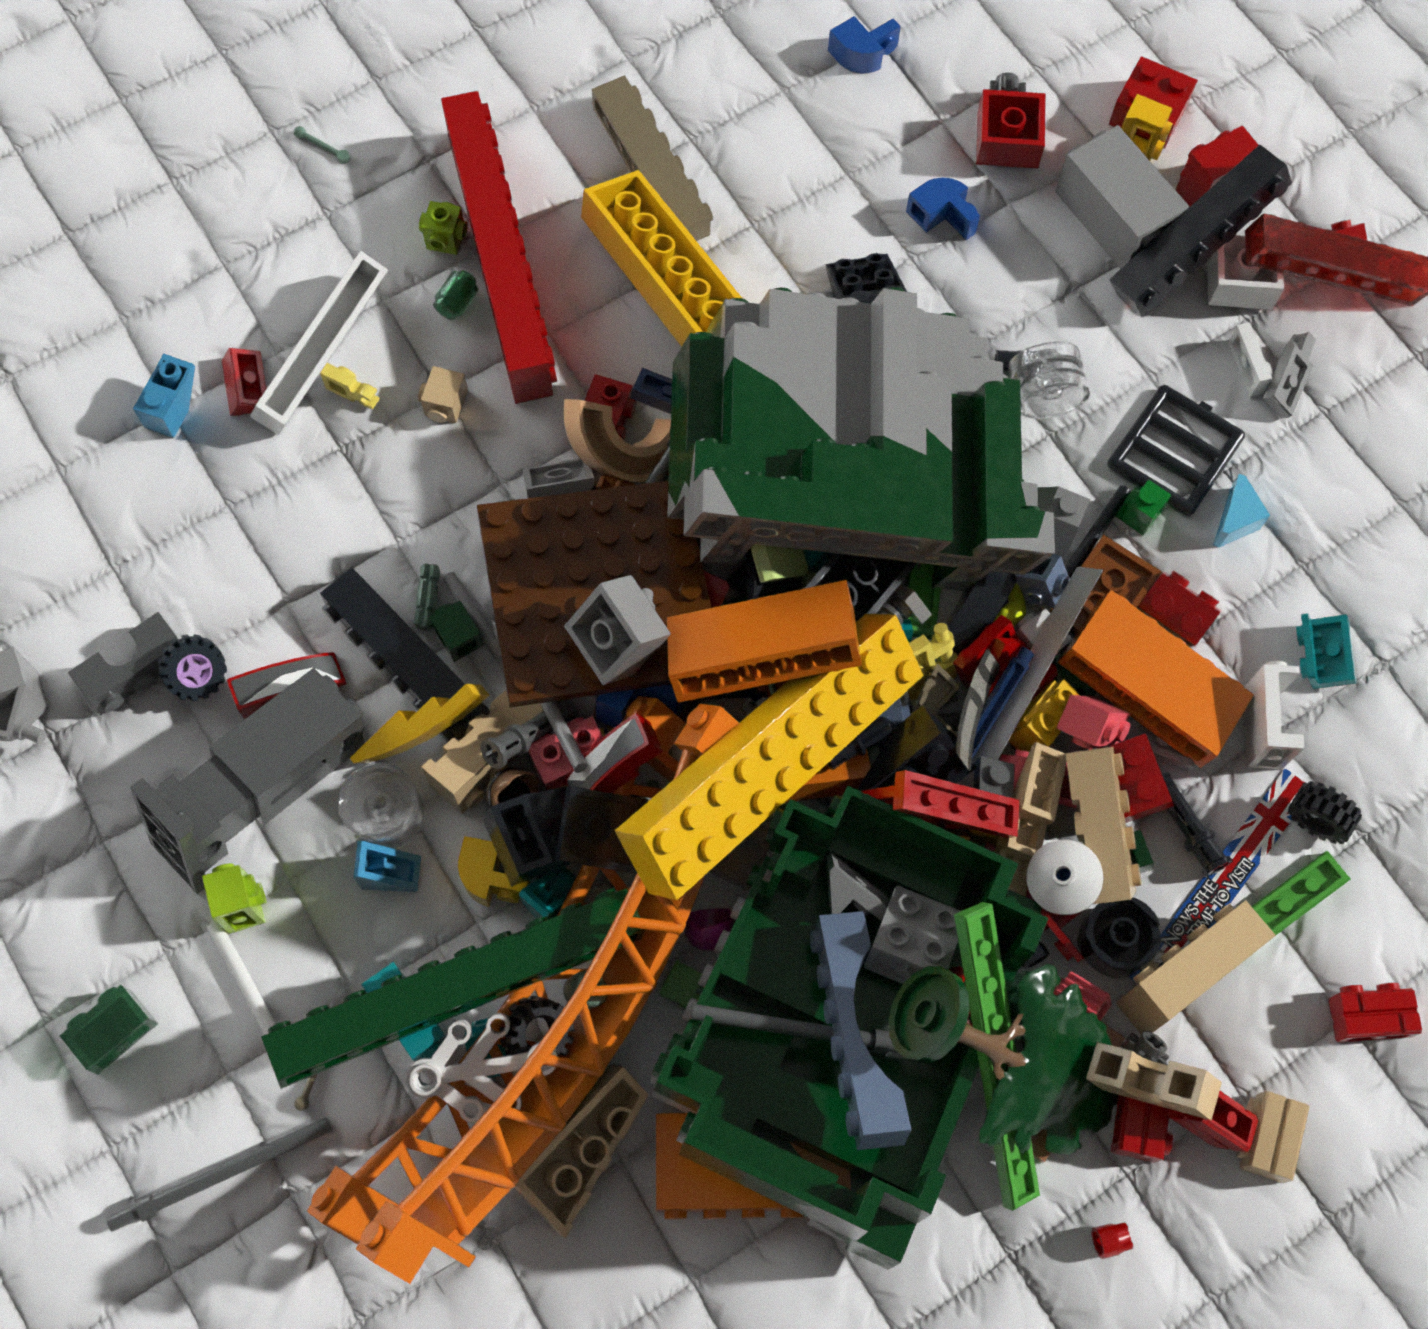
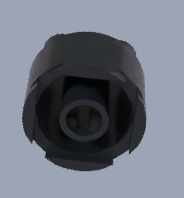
M1133 897L1131 900L1099 903L1083 920L1079 929L1077 945L1085 961L1097 972L1115 979L1126 977L1136 973L1157 954L1161 944L1160 924L1154 911L1137 898ZM1118 931L1124 935L1121 942L1115 938Z

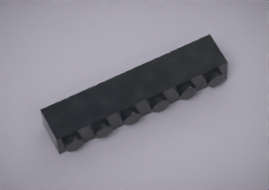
M1258 145L1109 279L1117 296L1141 317L1150 310L1155 309L1165 296L1174 288L1181 286L1193 271L1200 265L1207 263L1221 246L1230 242L1239 230L1251 220L1256 219L1263 209L1275 198L1282 196L1292 184L1287 164L1262 145Z
M353 567L320 592L325 603L322 610L335 624L339 620L347 628L344 633L356 647L362 644L369 651L366 656L379 671L385 668L392 675L389 680L402 695L408 692L415 699L412 705L417 711L432 697L451 699L465 685ZM483 702L480 703L463 719L441 732L440 735L446 742H449L452 738L461 740L465 737L469 723L477 715H489V708Z

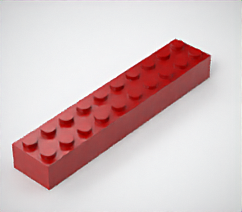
M478 91L441 98L448 137L514 402L519 404L553 396L552 383L557 382L554 368L555 361L551 346L548 345L547 330L544 318H541L540 303L537 291L533 287L530 264L526 260L525 245L522 234L520 235L518 218L515 207L513 208L511 191L509 183L505 179L502 156L498 152L495 129L491 125L492 120L488 103H481Z

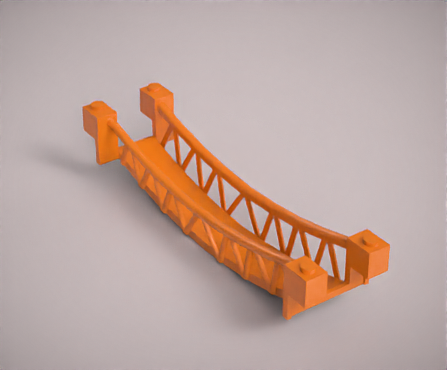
M638 696L636 700L630 703L625 712L626 716L622 720L624 722L637 713L650 721L663 752L647 763L669 782L673 781L739 724L721 706L698 704L697 708L688 715L687 723H685L658 698ZM673 744L683 751L679 763L668 754ZM634 778L612 793L624 796L635 795L653 798L662 789L634 784ZM582 865L560 911L574 903H581L582 906L588 904L584 903V900L600 869L617 891L627 888L628 893L589 968L568 969L544 979H569L574 974L587 970L568 1003L516 1075L513 1076L512 1072L500 1073L506 1084V1088L493 1102L474 1087L465 1085L466 1082L464 1080L448 1082L465 1097L476 1096L482 1102L491 1105L471 1129L467 1121L461 1118L459 1111L440 1097L435 1095L427 1098L405 1124L353 1176L335 1166L324 1185L315 1191L311 1205L306 1212L322 1224L358 1244L356 1250L409 1284H411L433 1246L465 1266L470 1267L476 1256L459 1245L460 1242L472 1232L510 1189L516 1186L523 1174L548 1147L557 1134L563 1130L568 1119L599 1077L604 1074L607 1065L631 1031L648 997L656 988L657 981L680 934L686 927V921L704 876L678 900L649 894L638 873L629 889L615 870ZM636 909L638 911L640 918L633 917ZM627 928L645 929L642 939L632 943L626 933ZM621 943L623 947L617 949V947ZM602 977L606 985L597 986ZM537 982L509 994L497 1013L510 1016L512 1012L508 1008L512 1004L520 1005L519 999L529 998L534 990L538 997L548 999L543 982ZM608 995L602 1005L591 1009L588 1008L587 1001L591 996ZM494 1019L491 1022V1028L496 1032H499L500 1027L506 1026L505 1022L501 1019ZM574 1024L575 1031L568 1032V1036L574 1038L573 1044L566 1042L564 1047L569 1050L567 1056L551 1055L567 1030ZM486 1028L483 1030V1032L480 1034V1036L476 1039V1041L472 1044V1046H471V1047L469 1048V1050L465 1053V1055H464V1056L462 1057V1059L458 1062V1064L462 1063V1061H463V1060L465 1059V1057L468 1055V1053H469L470 1050L473 1048V1046L476 1044V1042L478 1041V1039H479V1038L481 1037V1035L484 1033V1031L486 1030ZM505 1036L499 1038L488 1052L491 1058L503 1056L497 1044L501 1045L500 1040L505 1039ZM526 1040L531 1047L536 1044V1042ZM543 1065L556 1067L552 1073L545 1076L541 1070ZM521 1095L522 1104L520 1110L515 1107L517 1106V1098ZM446 1104H448L462 1138L453 1149L416 1138ZM407 1148L443 1158V1160L422 1180ZM397 1157L414 1188L400 1204L369 1186Z

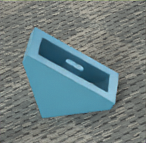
M1239 474L1229 489L1213 546L1220 548L1260 530L1270 517V514L1245 475Z

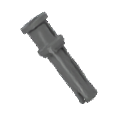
M566 699L557 703L565 722L577 717L578 710L572 700ZM541 712L521 725L511 724L507 726L503 733L496 738L488 737L481 743L482 756L492 768L500 769L506 765L507 760L515 755L522 756L527 753L531 743L551 733L553 728L546 714Z

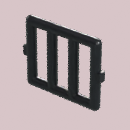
M1162 385L1111 455L1107 465L1111 470L1141 488L1148 480H1151L1171 494L1167 504L1185 515H1192L1245 439V432L1211 412L1213 407L1201 401L1198 404L1168 385ZM1165 401L1170 402L1227 436L1228 440L1222 449L1218 450L1158 414ZM1149 424L1212 461L1205 474H1201L1143 439L1141 436ZM1134 448L1195 485V489L1188 499H1185L1124 462L1130 451Z

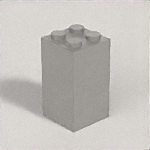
M1119 125L1107 132L1106 130L1100 131L1091 141L1082 146L1076 145L1068 151L1055 191L1120 269L1189 208L1188 204Z

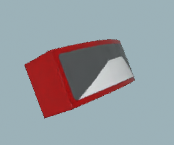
M334 652L294 658L226 679L237 710L244 719L312 668H315L322 676H330L338 687L347 684Z
M635 713L616 726L584 754L588 766L583 772L576 773L572 768L565 778L566 785L611 793L640 775L637 768L663 752L650 721Z

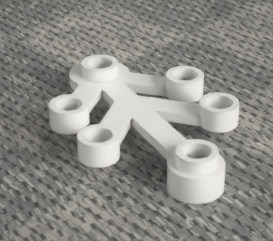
M494 1013L488 1018L486 1030L462 1063L445 1066L457 1046L466 1043L472 1033L469 1022L457 1019L450 1024L447 1037L431 1058L418 1059L410 1066L406 1078L407 1085L416 1096L429 1098L437 1095L458 1110L463 1120L475 1122L482 1115V1101L476 1096L465 1097L448 1082L464 1080L495 1102L504 1088L487 1076L518 1071L540 1042L534 1044L529 1049V1052L484 1059L496 1041L504 1037L510 1028V1020L505 1014ZM494 1019H501L505 1022V1029L501 1032H496L491 1028V1022ZM457 1025H462L466 1028L467 1035L464 1038H456L453 1035L452 1029ZM554 1049L551 1055L558 1056L557 1050ZM543 1065L541 1070L545 1076L552 1073L556 1067ZM425 1070L432 1072L434 1075L433 1082L423 1083L420 1079V1073ZM521 1095L517 1098V1106L515 1107L520 1110L522 1104ZM467 1103H475L478 1106L479 1112L475 1115H468L464 1110V1106Z

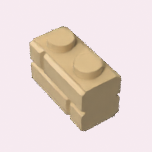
M1270 1091L1256 1094L1255 1098L1251 1097L1246 1109L1257 1116L1258 1123L1251 1149L1248 1152L1236 1151V1156L1241 1158L1239 1168L1279 1183L1293 1181L1310 1106Z

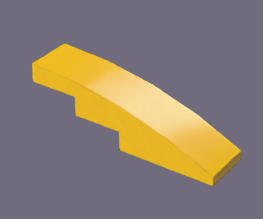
M465 684L451 699L432 697L417 712L398 710L350 759L353 763H372L403 753L434 738L451 727L490 695L480 684Z

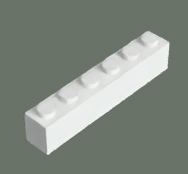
M359 252L255 405L250 415L251 418L277 435L280 434L388 272L387 268L364 252Z

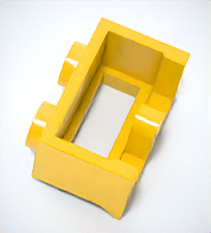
M1137 94L1121 129L1149 161L1151 159L1157 161L1173 123L1168 121L1173 108ZM1137 128L1150 133V139L1146 140L1135 135Z
M1065 679L1059 682L1054 680L1048 683L1028 704L1008 741L1017 750L1030 752L1035 742L1049 747L1061 732V730L1057 729V725L1070 695L1080 694Z

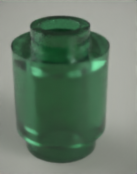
M464 270L460 272L452 271L435 295V302L433 303L435 310L449 320H455L457 316H461L479 291L474 276Z

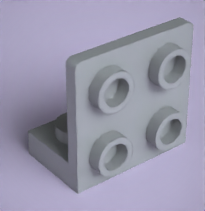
M896 886L863 968L902 984L915 972L927 966H942L948 969L958 942L954 914L961 911L901 886Z

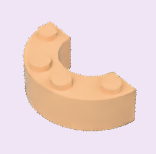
M564 399V425L570 444L578 457L599 474L626 481L645 482L668 449L667 443L670 440L671 420L656 418L648 435L643 440L630 445L615 430L612 422L611 406L583 400Z

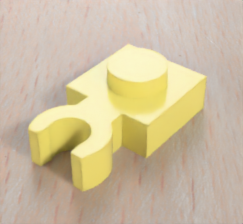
M326 363L320 372L325 389L352 402L357 400L369 409H374L380 399L375 395L377 392L376 388L369 384L358 382L355 374L346 367L339 366L337 368Z

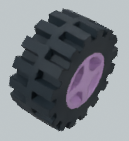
M188 634L181 635L182 638L179 640L174 638L170 641L171 645L169 647H164L162 650L163 655L159 657L158 661L160 668H158L159 674L167 689L173 695H177L179 699L186 700L187 698L191 701H198V698L201 697L205 700L209 698L211 692H218L220 690L218 688L219 684H224L225 681L224 673H227L225 658L219 648L208 638H202L197 634L193 636Z

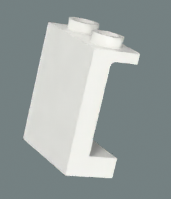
M1283 661L1268 662L1259 669L1244 687L1254 694L1244 711L1246 762L1248 768L1282 770L1304 749L1303 734H1287L1281 731L1280 695L1299 675L1298 666H1287V663Z

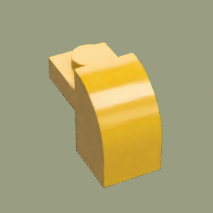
M464 836L458 859V872L470 897L486 907H490L493 894H497V899L501 901L518 903L520 899L519 893L523 888L531 884L530 880L511 887L506 874L499 872L501 862L492 841Z

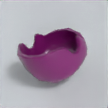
M714 908L690 912L686 921V927L684 928L688 942L697 949L706 952L714 951L723 930L731 932L736 921L730 918L731 910L728 908Z

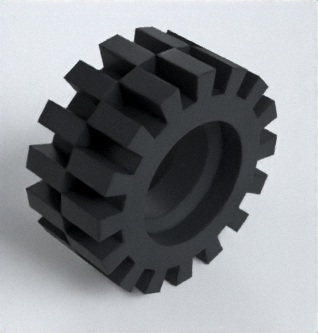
M1309 781L1308 784L1306 782L1303 783L1288 807V814L1292 815L1290 818L1294 822H1299L1298 826L1301 829H1308V833L1312 836L1314 834L1318 835L1320 840L1325 841L1328 839L1333 844L1337 842L1344 844L1347 842L1362 818V814H1360L1361 809L1355 807L1356 803L1353 800H1347V795L1343 792L1338 794L1335 792L1336 789L1331 786L1328 789L1325 787V784L1320 782L1317 785L1313 781Z
M530 996V999L525 997L519 999L520 1005L512 1004L508 1008L512 1014L510 1016L506 1015L510 1020V1028L505 1035V1039L500 1040L502 1047L508 1049L505 1053L513 1055L529 1052L531 1046L525 1038L529 1023L536 1018H543L548 1024V1029H550L564 1006L553 1000L538 996ZM574 1024L570 1026L555 1049L558 1056H567L569 1050L564 1047L566 1042L573 1044L574 1038L568 1036V1032L575 1031ZM500 1027L499 1032L503 1031L505 1027Z

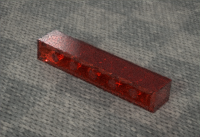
M1265 213L1244 230L1247 265L1408 306H1414L1428 295L1427 256Z

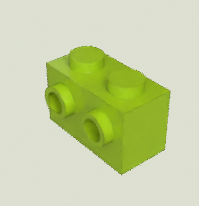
M232 863L219 865L212 869V873L202 876L211 917L229 934L266 923L261 906L266 903L265 892L260 882L256 883L252 873L247 874L240 865L235 866Z

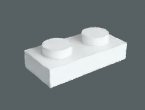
M1250 322L1236 326L1228 343L1250 397L1262 395L1272 380V368L1269 362H1265L1261 352L1260 338L1257 334H1254Z

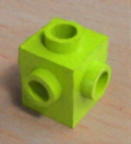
M430 201L426 213L422 212L419 219V231L423 233L426 249L454 255L458 254L461 241L465 239L468 228L467 221L463 219L461 207L450 202Z

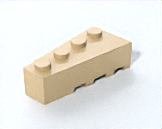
M505 690L491 703L490 710L492 712L489 715H477L469 723L465 737L461 740L452 738L443 746V751L445 752L436 763L430 758L421 766L430 787L461 814L468 807L470 809L476 807L485 795L484 790L487 788V783L496 772L508 768V764L516 757L515 755L508 759L506 765L502 768L494 769L482 756V741L488 737L496 738L503 733L507 726L511 724L521 725L539 713L544 712L540 703L509 708L507 691Z
M1113 746L1066 753L1071 799L1073 805H1077L1078 812L1074 813L1076 836L1079 842H1083V845L1087 846L1097 856L1103 870L1102 890L1093 904L1131 900L1136 893L1135 886H1141L1142 882L1139 864H1132L1130 849H1136L1133 827H1126L1124 817L1125 812H1130L1127 790L1120 791L1118 776L1124 775L1121 753L1114 754Z
M1246 900L1235 909L1230 903L1213 916L1217 923L1208 929L1203 923L1186 937L1190 944L1184 949H1181L1176 944L1160 957L1164 963L1161 967L1154 970L1149 965L1133 978L1137 985L1118 1000L1116 1005L1141 1035L1144 1031L1153 1033L1276 936Z
M611 1064L604 1071V1074L599 1077L568 1119L563 1130L557 1134L514 1187L548 1225L564 1238L568 1236L573 1227L571 1224L581 1207L584 1208L592 1194L590 1191L601 1172H605L612 1160L611 1155L619 1141L624 1139L649 1095L622 1066Z

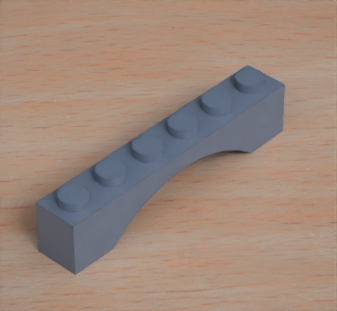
M864 911L819 915L815 930L810 931V946L812 953H818L820 965H817L816 972L819 988H825L827 997L823 1006L825 1021L827 1024H832L834 1036L831 1037V1052L834 1061L839 1060L842 1073L838 1075L839 1093L841 1098H847L849 1112H846L847 1133L849 1137H855L857 1150L905 1145L911 1132V1125L904 1093L874 1062L862 1040L856 1022L854 1006L856 977L865 964L871 947Z

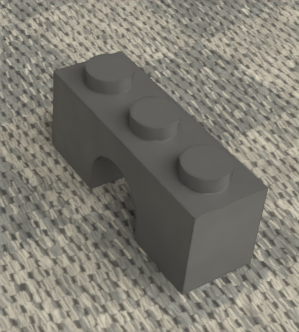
M159 612L129 631L136 642L137 650L133 659L127 664L112 666L97 652L68 672L87 701L100 715L119 708L123 704L124 699L136 691L147 689L154 682V679L160 676L158 661L159 657L163 655L162 650L165 646L169 647L171 645L170 641L174 638L179 639Z

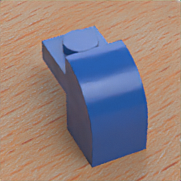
M853 16L830 30L828 52L841 66L855 73L878 71L881 69L883 55L892 53L898 47L901 26L893 18L868 32L858 19Z
M944 177L934 178L909 193L906 213L926 233L946 220L965 240H968L976 234L980 219L975 206L965 201L968 187L958 180Z

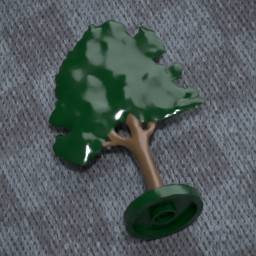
M1044 964L1040 968L1028 972L1020 979L1017 1004L1020 1012L1008 1031L1002 1035H990L967 1024L970 1011L969 993L963 980L942 966H927L915 972L901 986L893 1001L889 1016V1037L894 1049L904 1058L912 1062L929 1064L943 1058L956 1046L957 1042H960L984 1053L992 1060L993 1071L999 1082L993 1090L991 1103L986 1111L985 1122L980 1128L979 1133L980 1143H988L989 1148L996 1144H1002V1136L1017 1130L1014 1140L1020 1152L1024 1153L1030 1149L1031 1136L1037 1135L1042 1129L1047 1130L1046 1150L1059 1155H1070L1082 1148V1144L1079 1141V1131L1090 1129L1094 1133L1108 1126L1112 1119V1109L1119 1100L1118 1094L1103 1091L1086 1079L1096 1043L1112 1045L1110 1037L1106 1033L1107 1027L1098 1020L1095 1013L1086 1012L1087 1005L1082 1001L1078 984L1069 985L1057 996L1053 994L1055 987L1061 982L1056 967L1053 965ZM1016 1036H1024L1025 1038L1024 1047L1020 1053H1015L1006 1048L1008 1042ZM1003 1063L1008 1065V1072L1003 1071L1001 1068Z

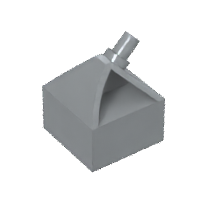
M631 575L600 583L564 625L602 685L633 676L671 635L655 610L653 591L648 588L640 589Z
M14 647L0 652V741L24 740L26 738L41 744L46 737V731L32 726V724L49 707L38 671Z

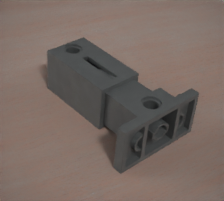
M312 668L210 745L209 749L212 758L180 782L172 774L154 787H151L143 778L130 787L150 844L196 894L200 893L205 889L202 876L206 875L205 872L229 854L226 842L256 819L264 826L349 759L364 744L362 710L352 699L346 700L339 693L337 684L330 676H322L315 668Z

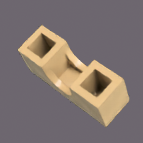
M1100 1042L1096 1043L1086 1077L1088 1081L1103 1091L1212 1120L1222 1084L1220 1080L1207 1070L1169 1061L1168 1065L1145 1059L1131 1050Z

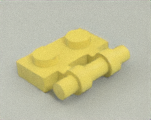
M938 623L934 626L932 641H929L923 634L909 642L923 673V677L907 690L910 700L917 699L933 665L939 664L953 679L957 677V671L953 664V661L958 657L952 650L955 643L954 637L945 623Z

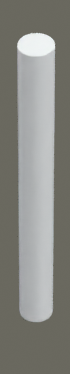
M214 921L207 926V929L264 1035L268 1034V1029L275 1025L276 1022L226 930Z

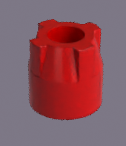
M1125 1222L1120 1224L1109 1223L1092 1228L1093 1245L1101 1259L1117 1256L1133 1249V1242Z

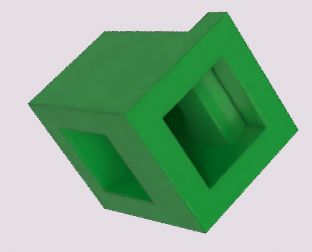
M1148 480L1141 489L1135 487L1124 501L1123 507L1115 517L1143 536L1162 513L1171 494L1151 480Z

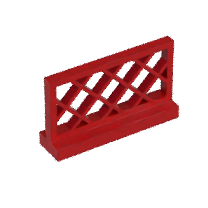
M907 770L895 773L894 786L861 791L892 805L894 811L911 814L942 829L955 832L976 830L1004 838L1018 837L1019 800Z

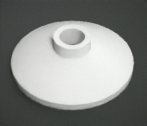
M1057 840L1041 847L1031 858L1026 874L1027 886L1033 899L1043 909L1058 915H1073L1086 910L1096 901L1103 886V870L1097 856L1087 846L1072 840ZM1062 868H1066L1071 872L1070 878L1066 881H1061L1056 877L1057 872Z

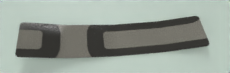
M986 649L974 673L964 701L958 727L956 753L969 771H971L973 744L979 718L989 690L1000 670L999 663L989 649Z

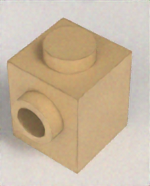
M432 367L427 383L423 382L421 384L418 394V401L422 404L425 416L439 423L446 421L457 423L468 392L465 374L440 367Z

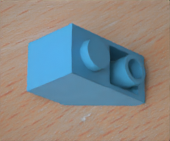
M163 353L133 407L144 428L172 438L175 437L189 411L195 372L194 364Z

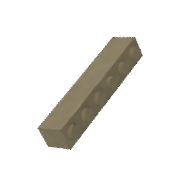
M624 75L591 89L593 110L630 172L639 170L696 241L709 236L711 221H713L712 211L706 202L702 203L698 197V189L693 179H687L684 174V166L680 157L672 154L666 134L663 131H658L654 115L649 108L645 109L638 88L635 85L631 86Z

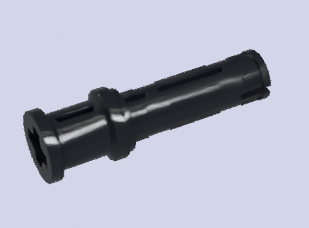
M1170 773L1162 774L1174 804L1173 807L1167 808V811L1186 838L1184 842L1186 850L1193 852L1204 869L1202 874L1205 878L1220 872L1229 866L1233 860L1230 856L1224 855L1214 840L1215 833L1213 830L1204 828L1172 780Z

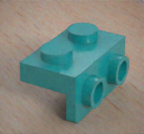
M1309 613L1301 614L1302 625L1296 626L1299 646L1305 647L1306 657L1300 658L1302 678H1308L1313 689L1357 684L1348 615L1311 619Z

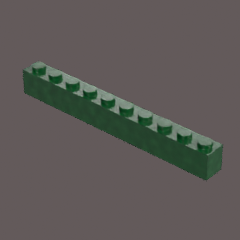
M627 888L618 892L615 889L606 890L595 897L596 901L583 906L581 903L571 904L560 911L561 915L549 920L546 917L534 919L525 925L526 929L512 934L511 931L502 932L492 937L490 944L476 949L474 945L465 947L454 954L455 958L440 963L439 960L428 962L418 968V973L403 978V975L391 977L381 983V988L366 993V990L354 992L344 998V1003L330 1009L328 1005L317 1007L306 1014L307 1018L291 1024V1021H283L273 1025L268 1029V1034L261 1036L280 1089L594 959L628 893ZM636 909L633 917L640 918L638 911ZM628 927L626 933L633 943L642 939L645 929ZM621 943L619 944V946L617 947V949L623 947V946L621 945Z

